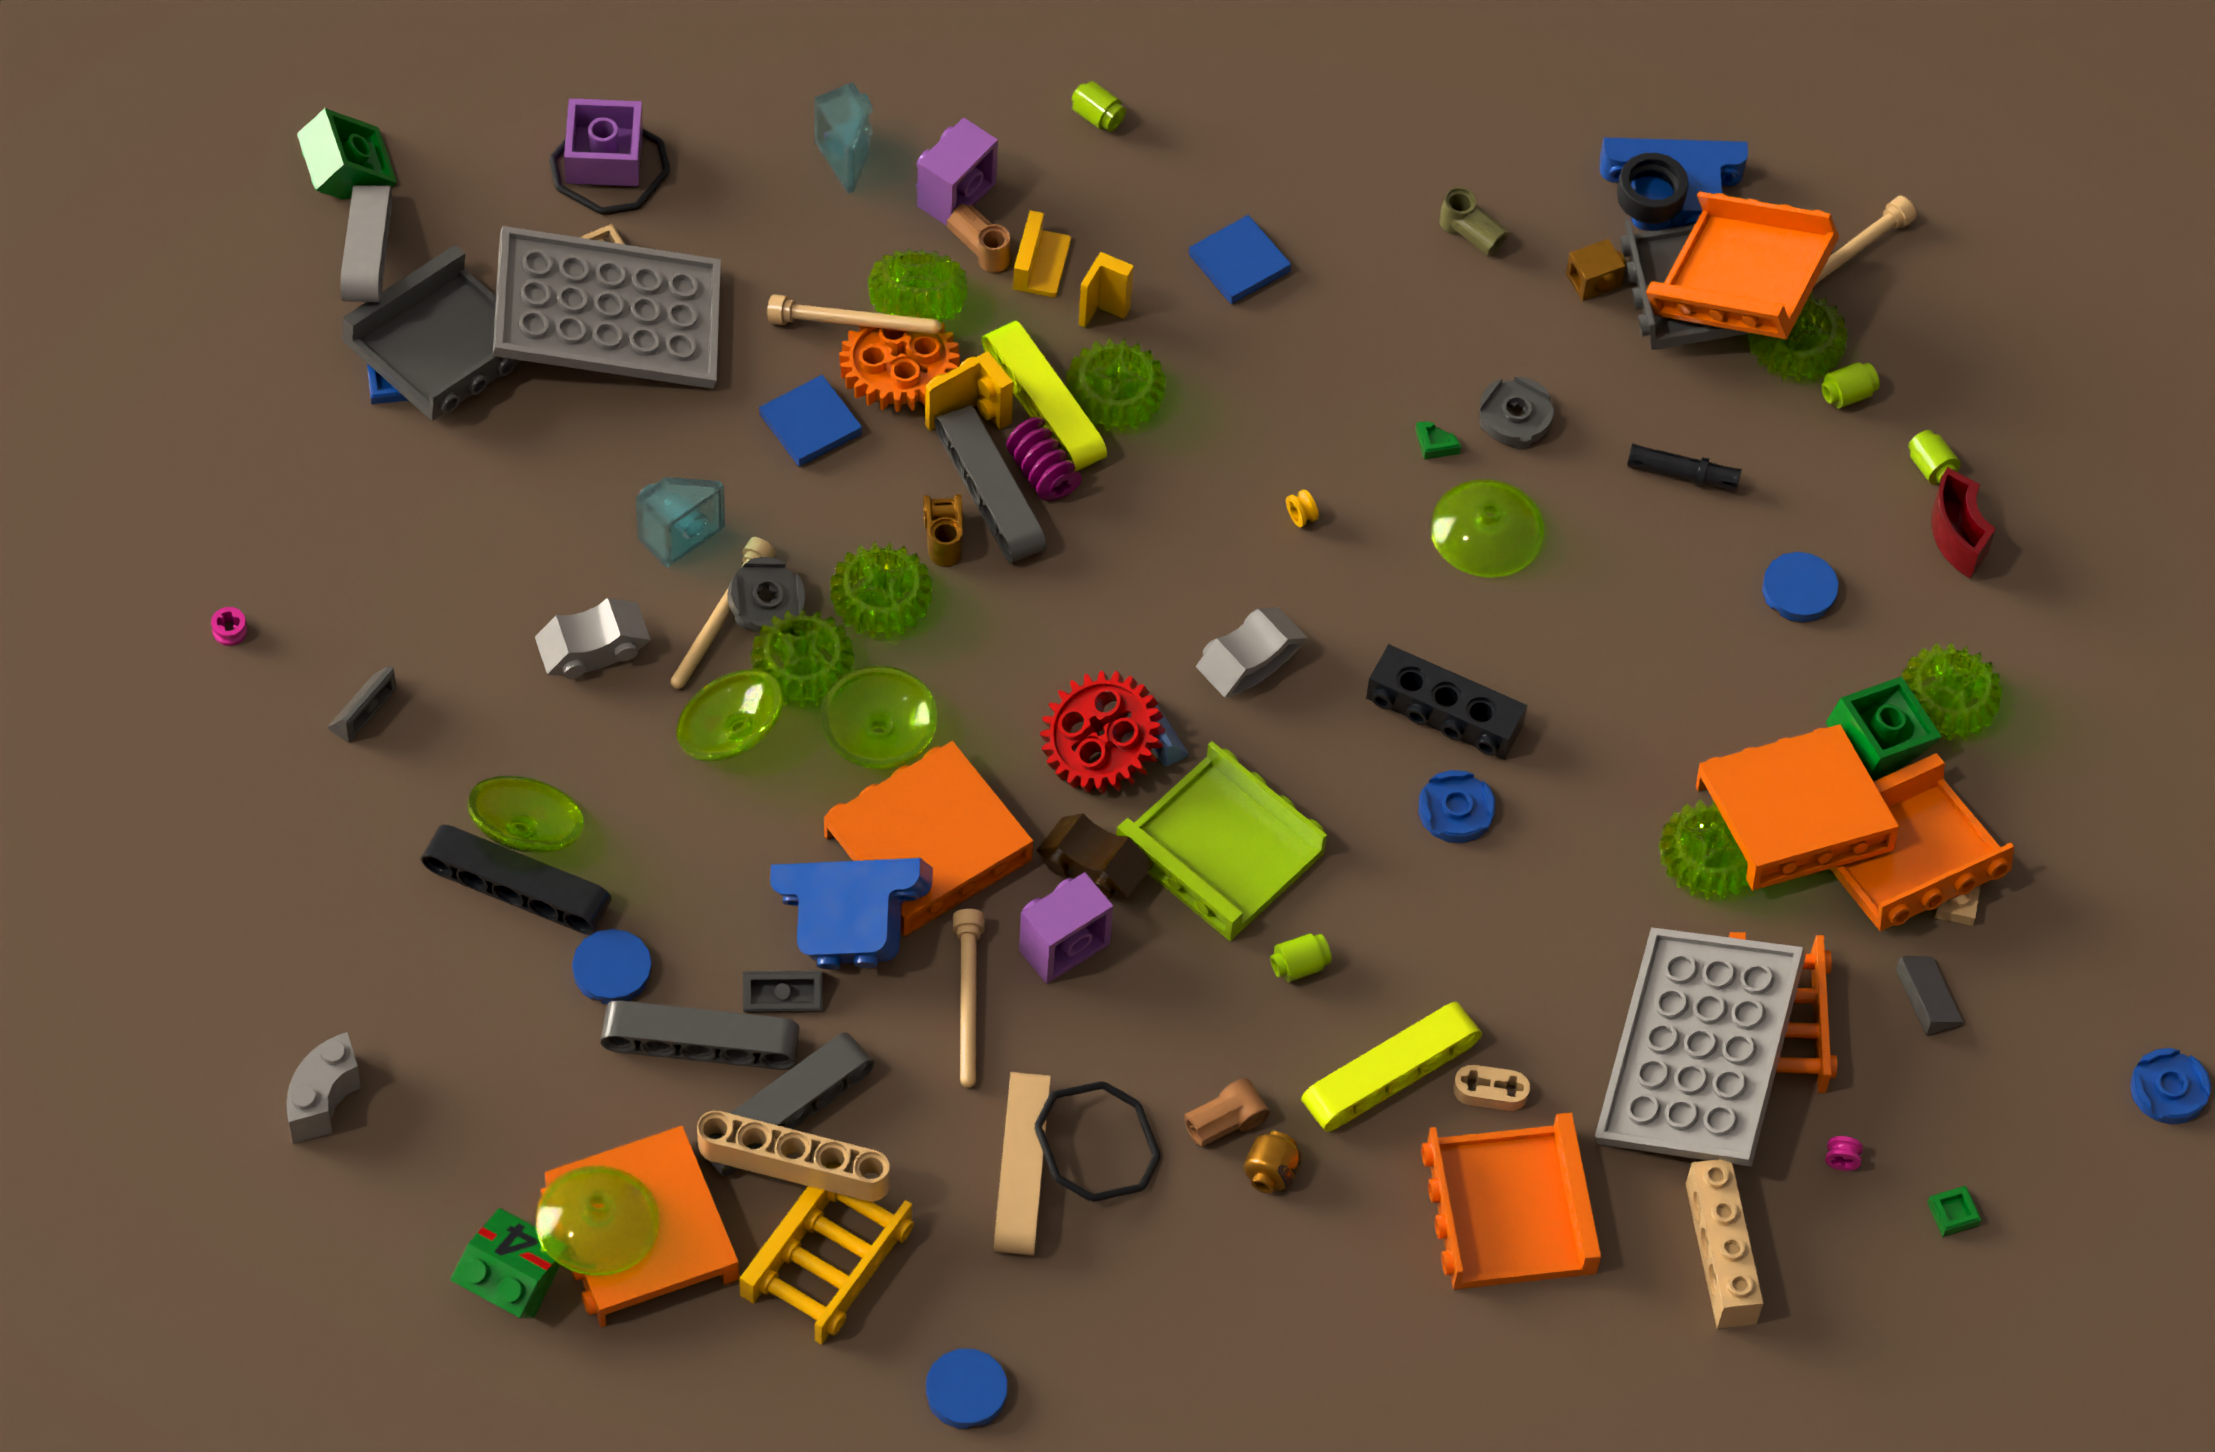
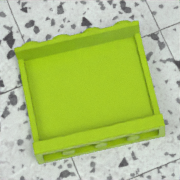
M1213 741L1208 744L1207 757L1136 822L1131 821L1129 818L1125 819L1117 827L1116 833L1118 836L1130 837L1154 863L1148 871L1151 877L1229 941H1232L1324 855L1327 834L1317 821L1307 819L1296 810L1290 799L1275 793L1267 786L1265 780L1259 774L1248 771L1238 762L1236 756L1231 751L1225 748L1221 749Z

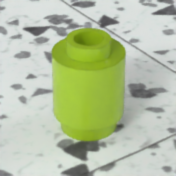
M1094 81L1079 85L1072 95L1073 111L1100 130L1114 131L1126 115V108L1122 106V101Z
M1857 362L1826 374L1821 389L1827 403L1833 404L1836 408H1842L1871 397L1873 392L1879 389L1880 384L1877 372L1870 363L1862 364Z
M1932 430L1918 433L1908 445L1910 458L1932 485L1940 484L1947 467L1956 472L1960 468L1961 462L1941 435L1934 434Z
M1308 933L1275 945L1274 954L1270 956V962L1278 978L1283 977L1286 982H1291L1324 970V965L1330 964L1332 957L1322 934L1313 936V934Z

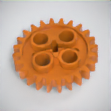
M900 310L898 315L905 316L904 310ZM915 311L911 317L919 318V312ZM930 315L927 319H933V316ZM941 323V330L937 334L858 326V332L849 330L848 341H842V352L839 353L841 378H845L847 389L854 388V397L857 399L866 395V405L868 406L876 400L880 401V410H884L888 404H894L896 412L900 411L902 404H907L911 411L915 410V402L920 401L925 405L926 385L935 376L946 374L960 366L959 345L954 342L953 332L945 333L944 323Z

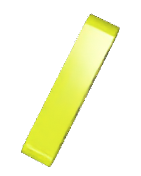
M1013 321L982 336L984 351H989L1012 379L1015 397L1030 418L1040 417L1044 420V428H1049L1052 431V438L1059 441V449L1067 453L1066 461L1070 460L1074 463V471H1079L1107 457V449L1101 435L1018 321Z
M1451 1002L1319 1080L1305 1091L1301 1101L1325 1132L1333 1131L1470 1049L1481 1038L1482 1031L1458 1002Z

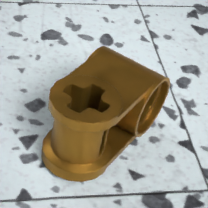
M955 494L954 498L931 499L929 495H923L924 527L927 530L929 558L936 565L943 567L953 566L959 562L962 556V495Z

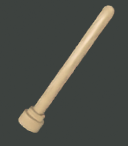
M1898 196L1886 205V210L1883 212V217L1829 256L1816 284L1891 228H1904L1914 221L1917 213L1913 204L1904 196Z
M773 294L769 299L767 309L768 322L777 325H786L788 322H794L795 319L927 334H937L941 330V323L936 319L798 305L795 300H790L789 296Z
M752 537L742 551L743 565L749 560L758 557L774 558L776 550L767 541L758 537ZM728 589L672 676L671 685L673 688L682 689L686 685L731 613L727 598Z
M961 909L953 914V932L957 934V939L961 941L960 1082L962 1086L971 1088L976 1083L977 940L980 939L981 934L984 932V913L976 909Z

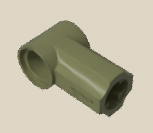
M1455 187L1448 190L1439 215L1440 226L1450 234H1461L1486 256H1493L1507 240L1509 231L1476 205L1477 200L1472 191L1463 187Z

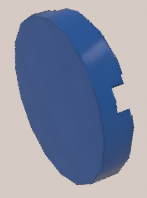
M1792 552L1783 554L1771 562L1764 574L1762 592L1766 603L1772 610L1774 607L1777 611L1781 612L1780 616L1791 621L1808 622L1818 620L1825 615L1826 611L1832 608L1836 602L1839 582L1834 570L1825 560L1810 553Z
M1449 770L1433 776L1424 789H1422L1418 801V815L1423 826L1434 837L1446 842L1465 843L1478 839L1488 831L1495 815V797L1490 786L1483 780L1481 782L1474 778V774L1467 771Z
M608 929L597 931L581 942L574 953L572 971L575 984L584 996L591 1000L593 997L596 1000H601L602 1004H608L613 1001H630L640 995L651 976L652 963L649 950L640 938L628 931Z
M2165 1048L2156 1049L2141 1058L2133 1070L2130 1089L2134 1102L2144 1114L2155 1121L2167 1124L2186 1123L2199 1116L2207 1105L2211 1091V1082L2207 1070L2192 1055L2188 1057L2185 1054H2181V1050Z
M956 1349L943 1354L932 1364L926 1377L928 1405L931 1412L939 1420L957 1429H969V1426L979 1425L980 1427L989 1424L1001 1413L1006 1402L1007 1378L1001 1365L991 1355L976 1349Z

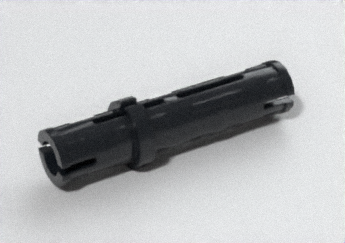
M1632 443L1627 463L1628 467L1696 482L1695 486L1703 487L1706 484L1737 492L1742 471L1740 468L1737 469L1709 462L1710 458L1702 457V460L1647 448Z

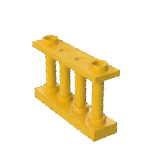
M829 1163L824 1167L828 1169H836L841 1165L838 1163ZM808 1186L741 1275L740 1296L754 1304L761 1293L768 1294L770 1292L817 1320L815 1322V1341L822 1345L829 1334L836 1335L842 1328L847 1317L845 1312L896 1242H904L911 1233L914 1226V1221H912V1203L905 1200L894 1215L872 1201H865ZM830 1200L832 1202L839 1200L884 1227V1230L873 1245L824 1217L823 1210ZM807 1231L811 1233L817 1231L862 1258L850 1276L801 1247L800 1241ZM793 1261L840 1290L829 1305L825 1307L778 1278L779 1274L777 1272L784 1262L791 1263Z

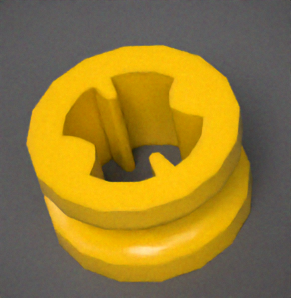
M1303 489L1298 492V497L1295 495L1286 497L1289 515L1298 527L1305 526L1307 520L1311 522L1318 520L1317 505L1307 490Z

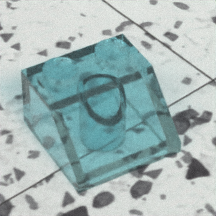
M854 82L814 98V142L848 194L856 188L870 151V136L873 134L870 124V114L873 113L871 101L865 93L861 94Z
M664 477L656 484L647 485L636 497L638 539L666 568L725 528L724 485L720 481L675 477Z

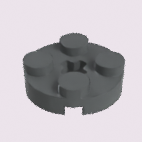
M1514 377V381L1502 382L1503 379L1494 381L1485 389L1481 397L1479 426L1493 439L1503 444L1512 445L1519 450L1529 448L1532 443L1542 439L1552 425L1554 407L1552 408L1548 391L1538 382L1526 377ZM1517 407L1523 408L1522 416H1514L1507 409L1515 410Z
M771 557L751 559L738 569L728 586L727 598L729 607L735 615V621L740 627L759 633H777L791 627L805 603L804 585L797 573L793 575L781 560ZM764 587L767 588L769 594L775 595L776 599H772L770 603H765L757 594H760Z

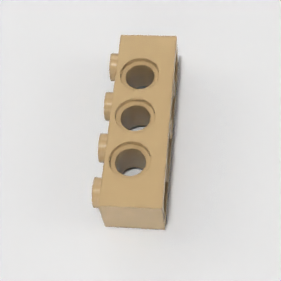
M1720 1159L1692 1162L1686 1180V1189L1716 1327L1720 1329L1755 1325L1763 1306V1299L1733 1164Z

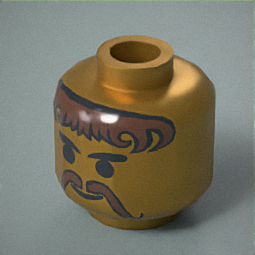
M1271 1131L1255 1139L1243 1168L1246 1176L1251 1180V1185L1256 1190L1270 1194L1273 1191L1286 1190L1291 1186L1302 1162L1301 1152L1297 1148V1142L1292 1137L1282 1132Z

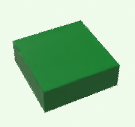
M1966 1185L1929 1196L1927 1204L1942 1237L1980 1226L1982 1219Z

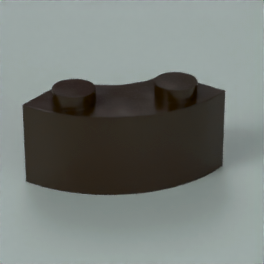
M1084 813L1062 817L1037 849L1039 854L1046 859L1045 864L1050 871L1056 875H1065L1073 879L1085 872L1108 900L1111 897L1128 898L1154 865L1130 837L1118 836L1107 832L1093 823Z

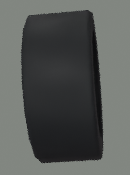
M1653 152L1642 153L1632 157L1623 166L1617 187L1618 203L1627 215L1637 221L1648 224L1669 221L1675 218L1683 209L1689 185L1687 173L1679 162L1668 155ZM1653 176L1669 183L1674 193L1665 199L1652 200L1636 193L1631 184L1638 178Z

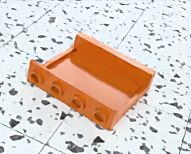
M1698 192L1697 198L1702 212L1664 283L1651 281L1646 290V295L1655 316L1787 339L1839 239L1831 214L1821 210L1812 211L1794 208L1786 204L1776 205L1760 202L1755 199L1729 197L1721 193Z
M1841 724L1828 728H1818L1810 733L1792 738H1782L1774 743L1756 748L1749 747L1738 753L1723 757H1713L1699 763L1696 789L1698 792L1708 790L1748 862L1746 880L1752 891L1891 852L1895 849L1899 825Z
M953 741L942 747L937 746L930 749L919 761L910 766L904 765L898 768L887 780L878 785H869L862 790L858 797L846 804L839 803L835 805L824 816V837L828 840L834 836L853 861L921 858L933 867L930 891L918 900L904 901L901 906L900 933L903 937L1032 860V838Z
M1937 753L1874 781L1899 825L1894 851L1830 869L1880 932L1893 925L1899 926L1921 912L1934 910L1943 902L1958 895H1966L1974 890L1975 887L1992 879L1998 880L2012 870L2014 845L2011 842L2002 847L1998 845L1943 779L1945 762Z
M1572 1112L1556 1114L1553 1126L1438 1138L1436 1127H1430L1427 1143H1422L1421 1145L1422 1161L1424 1167L1431 1168L1432 1179H1428L1429 1198L1431 1203H1437L1439 1215H1435V1231L1438 1239H1444L1446 1251H1442L1441 1254L1442 1268L1445 1276L1451 1275L1453 1290L1597 1274L1601 1254Z
M683 1126L544 1172L546 1188L540 1189L544 1206L547 1212L554 1211L558 1222L554 1223V1229L557 1238L571 1245L569 1249L572 1257L567 1258L571 1274L575 1281L582 1280L586 1290L581 1293L584 1307L588 1316L596 1315L600 1328L606 1326V1314L720 1275L724 1285L739 1280L738 1259Z

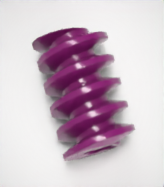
M1032 417L1022 422L1011 432L1006 442V448L1008 453L1013 456L1015 463L1021 467L1022 473L1028 478L1030 485L1036 489L1038 497L1044 501L1058 500L1073 492L1081 484L1082 476L1081 473L1074 471L1075 465L1072 461H1066L1067 453L1059 449L1060 443L1057 439L1052 438V431L1047 427L1044 428V420L1040 417Z

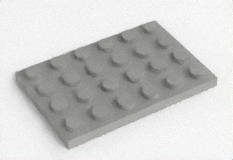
M502 226L499 240L493 356L713 389L717 380L721 259Z
M1651 927L1595 1133L1597 1144L1702 1160L1720 1159L1732 1164L1752 1167L1806 957L1804 948Z

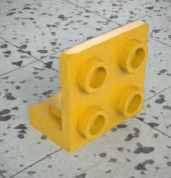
M989 351L977 357L973 356L966 359L956 369L946 374L935 376L926 385L925 426L929 431L935 429V417L967 405H972L973 407L977 406L984 419H991L999 430L1012 424V379Z

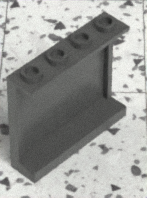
M1630 219L1625 220L1626 235L1620 236L1621 250L1623 256L1630 257L1631 260L1626 262L1629 284L1636 283L1637 288H1632L1635 310L1642 309L1643 314L1638 315L1640 333L1642 337H1649L1651 350L1750 334L1743 331L1655 316L1646 295V290L1651 281L1665 282L1695 224L1634 234Z
M456 245L381 292L380 302H366L343 317L342 341L431 421H434L444 413H451L459 403L471 395L481 393L489 383L500 376L508 375L516 365L523 361L493 356L496 296L464 268L465 253Z

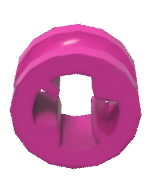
M224 607L216 611L212 616V632L214 639L224 646H233L244 640L247 634L246 619L239 609ZM233 622L234 630L225 631V623Z
M1836 1136L1828 1140L1827 1149L1829 1152L1825 1156L1827 1165L1842 1171L1856 1170L1860 1167L1862 1159L1859 1155L1862 1154L1863 1145L1859 1140L1847 1136Z

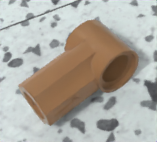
M963 203L955 208L952 215L947 219V228L978 256L979 265L983 270L991 273L1006 270L1011 262L1009 231L1001 225L992 224L971 204L965 205Z
M1243 1078L1228 1085L1218 1098L1185 1114L1184 1122L1195 1144L1203 1147L1237 1129L1245 1132L1258 1127L1269 1117L1270 1110L1248 1078Z

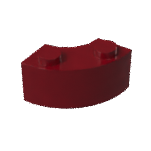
M1947 467L1942 476L1932 509V532L1936 544L1946 560L1960 573L1971 579L1989 552L1996 528L1983 518L1978 509L1976 497L1980 484Z

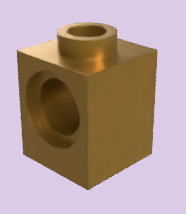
M1608 238L1570 252L1566 275L1581 300L1584 301L1620 288L1624 271L1626 270V261L1621 251H1616Z

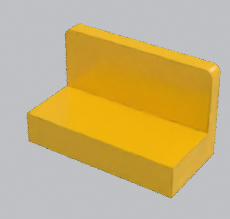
M1030 210L1014 266L1013 290L1054 298L1057 296L1071 237L1043 230L1044 213Z
M1100 252L1081 283L1078 325L1086 328L1097 308L1125 319L1131 309L1133 265Z

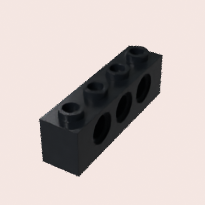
M1390 644L1386 647L1369 678L1366 699L1382 709H1391L1407 716L1409 720L1416 724H1425L1442 732L1452 740H1461L1477 747L1480 752L1486 755H1495L1504 760L1524 725L1528 706ZM1404 688H1413L1416 691H1408ZM1439 703H1447L1451 706L1445 707L1440 705ZM1480 718L1485 720L1486 722H1478L1474 719Z

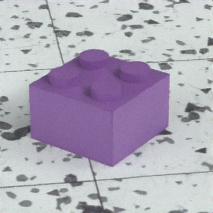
M569 99L564 152L566 184L639 186L643 134L642 101Z
M964 117L954 127H948L942 134L940 141L931 150H925L917 161V207L947 226V219L952 215L955 208L963 203L974 206L996 184L998 139Z
M1085 872L1075 879H1065L1055 888L1054 892L1043 899L1036 898L1024 907L1021 912L1020 953L1046 984L1050 983L1110 945L1113 905Z

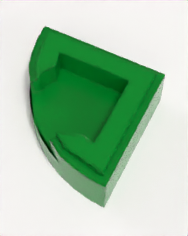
M1416 422L1415 430L1424 460L1460 454L1461 445L1453 433L1449 434L1445 430L1436 427L1435 423Z

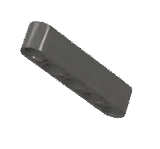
M967 405L935 417L934 422L938 437L1006 560L1009 563H1014L1045 551L1047 545L1044 533L974 407Z
M613 1001L608 1003L605 1009L600 1043L605 1049L617 1053L768 1069H789L795 1064L800 1027L795 1021L782 1017L630 1001Z
M841 1033L737 1107L730 1114L794 1130L863 1080L871 1072L875 1062L849 1033ZM714 1133L709 1135L708 1138L719 1139L724 1135ZM759 1143L749 1144L747 1148L758 1149L763 1145ZM708 1160L724 1177L740 1169Z

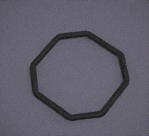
M643 129L642 136L658 146L663 170L636 202L600 207L562 186L557 158L565 150V139L550 155L549 159L555 188L558 192L598 214L638 209L642 207L669 175L670 166L664 141Z
M1099 1081L1053 1091L1049 1094L1035 1122V1132L1053 1179L1088 1201L1097 1202L1143 1191L1147 1187L1160 1160V1151L1141 1103L1107 1082ZM1103 1089L1135 1108L1153 1156L1139 1184L1092 1194L1060 1175L1042 1126L1056 1099Z

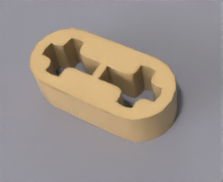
M1466 1065L1457 1072L1453 1091L1456 1098L1466 1105L1503 1111H1517L1528 1100L1530 1083L1526 1076L1514 1070ZM1468 1079L1476 1080L1477 1087L1475 1091L1468 1090ZM1508 1085L1515 1086V1097L1507 1096L1506 1089Z

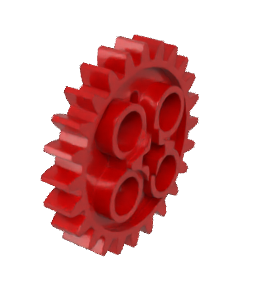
M1101 670L1097 681H1093L1088 673L1084 674V685L1082 686L1071 680L1072 692L1067 694L1059 690L1058 694L1062 702L1060 704L1049 702L1048 704L1054 715L1042 717V721L1050 728L1040 732L1043 740L1048 742L1041 747L1045 755L1050 756L1046 761L1053 770L1057 769L1055 774L1062 781L1067 779V783L1073 789L1081 783V788L1086 793H1090L1095 784L1101 794H1105L1107 784L1110 783L1118 792L1121 789V780L1124 778L1130 784H1135L1132 773L1138 771L1146 775L1147 771L1143 766L1144 761L1156 762L1157 760L1150 752L1151 749L1163 747L1160 740L1155 737V735L1165 733L1164 727L1157 722L1164 717L1162 712L1155 708L1158 704L1157 700L1153 695H1148L1149 690L1143 683L1137 686V682L1132 676L1127 677L1124 681L1118 671H1115L1109 680L1105 672ZM1117 701L1111 711L1103 712L1108 703ZM1084 722L1078 732L1071 733V729L1076 723ZM1102 729L1105 731L1103 735L1099 733ZM1134 731V735L1129 741L1121 743V739L1126 733ZM1096 752H1101V756L1096 762L1088 763L1090 756Z

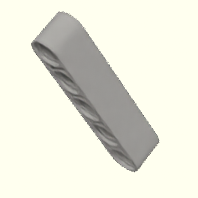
M353 186L341 270L342 302H380L392 213L391 186Z

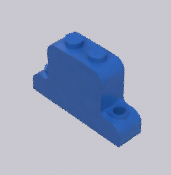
M1603 138L1599 158L1600 173L1607 181L1618 183L1623 166L1632 157L1642 153L1653 152L1670 156L1681 164L1688 177L1689 185L1683 209L1675 218L1664 223L1648 224L1637 221L1632 217L1631 221L1635 227L1646 231L1691 225L1697 222L1702 212L1697 198L1698 192L1722 194V186H1733L1742 181L1748 158V142ZM1653 176L1638 178L1631 184L1636 193L1652 200L1665 199L1674 193L1669 183Z
M921 858L771 865L770 872L771 887L783 896V904L798 906V948L816 961L818 968L829 970L839 969L841 963H854L857 967L874 968L878 966V962H886L893 959L900 947L901 906L904 901H915L924 897L930 891L933 879V867Z

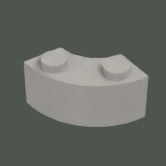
M612 598L605 599L598 606L585 612L573 615H556L535 636L547 675H564L568 679L578 678L586 672L602 669L619 661H629L635 658L638 650L651 640L638 603Z
M1279 607L1258 608L1247 616L1244 624L1238 629L1209 642L1203 650L1204 656L1195 667L1224 698L1231 697L1247 691L1272 675L1297 652L1307 640V636Z
M348 1032L330 1038L312 1050L300 1063L291 1079L287 1093V1115L293 1144L331 1134V1119L336 1106L346 1095L361 1089L358 1065Z

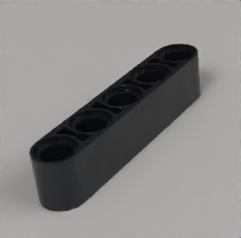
M442 824L439 826L421 857L422 864L439 876L583 934L594 933L612 900L611 895L595 883L450 825Z

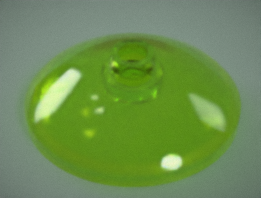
M1476 479L1456 485L1441 497L1433 512L1431 532L1435 546L1440 554L1457 569L1480 577H1501L1523 569L1535 558L1543 541L1544 523L1535 502L1521 489L1499 480ZM1486 512H1490V513H1493V514H1495V515H1494V516H1489V515H1487V514H1485V513H1486Z
M866 666L843 675L831 686L823 700L821 725L829 745L844 759L867 768H891L913 760L927 748L935 734L937 708L930 690L913 674L892 666ZM876 728H882V729H884L885 731H884V732H881V733H877V732H874L873 730L876 729Z
M755 669L739 670L717 678L697 692L683 709L676 727L678 743L691 758L707 762L729 760L750 751L770 734L781 715L784 704V694L781 686L771 674Z
M496 776L485 779L472 788L467 801L469 816L484 835L502 846L520 852L551 853L564 849L578 840L584 825V818L580 808L567 794L547 783L527 777Z
M584 1166L559 1176L542 1194L536 1211L537 1235L545 1251L563 1267L586 1275H610L634 1266L651 1250L657 1238L659 1228V1211L650 1190L630 1173L609 1166ZM600 1203L604 1204L605 1206L602 1208H595L592 1206V1204Z

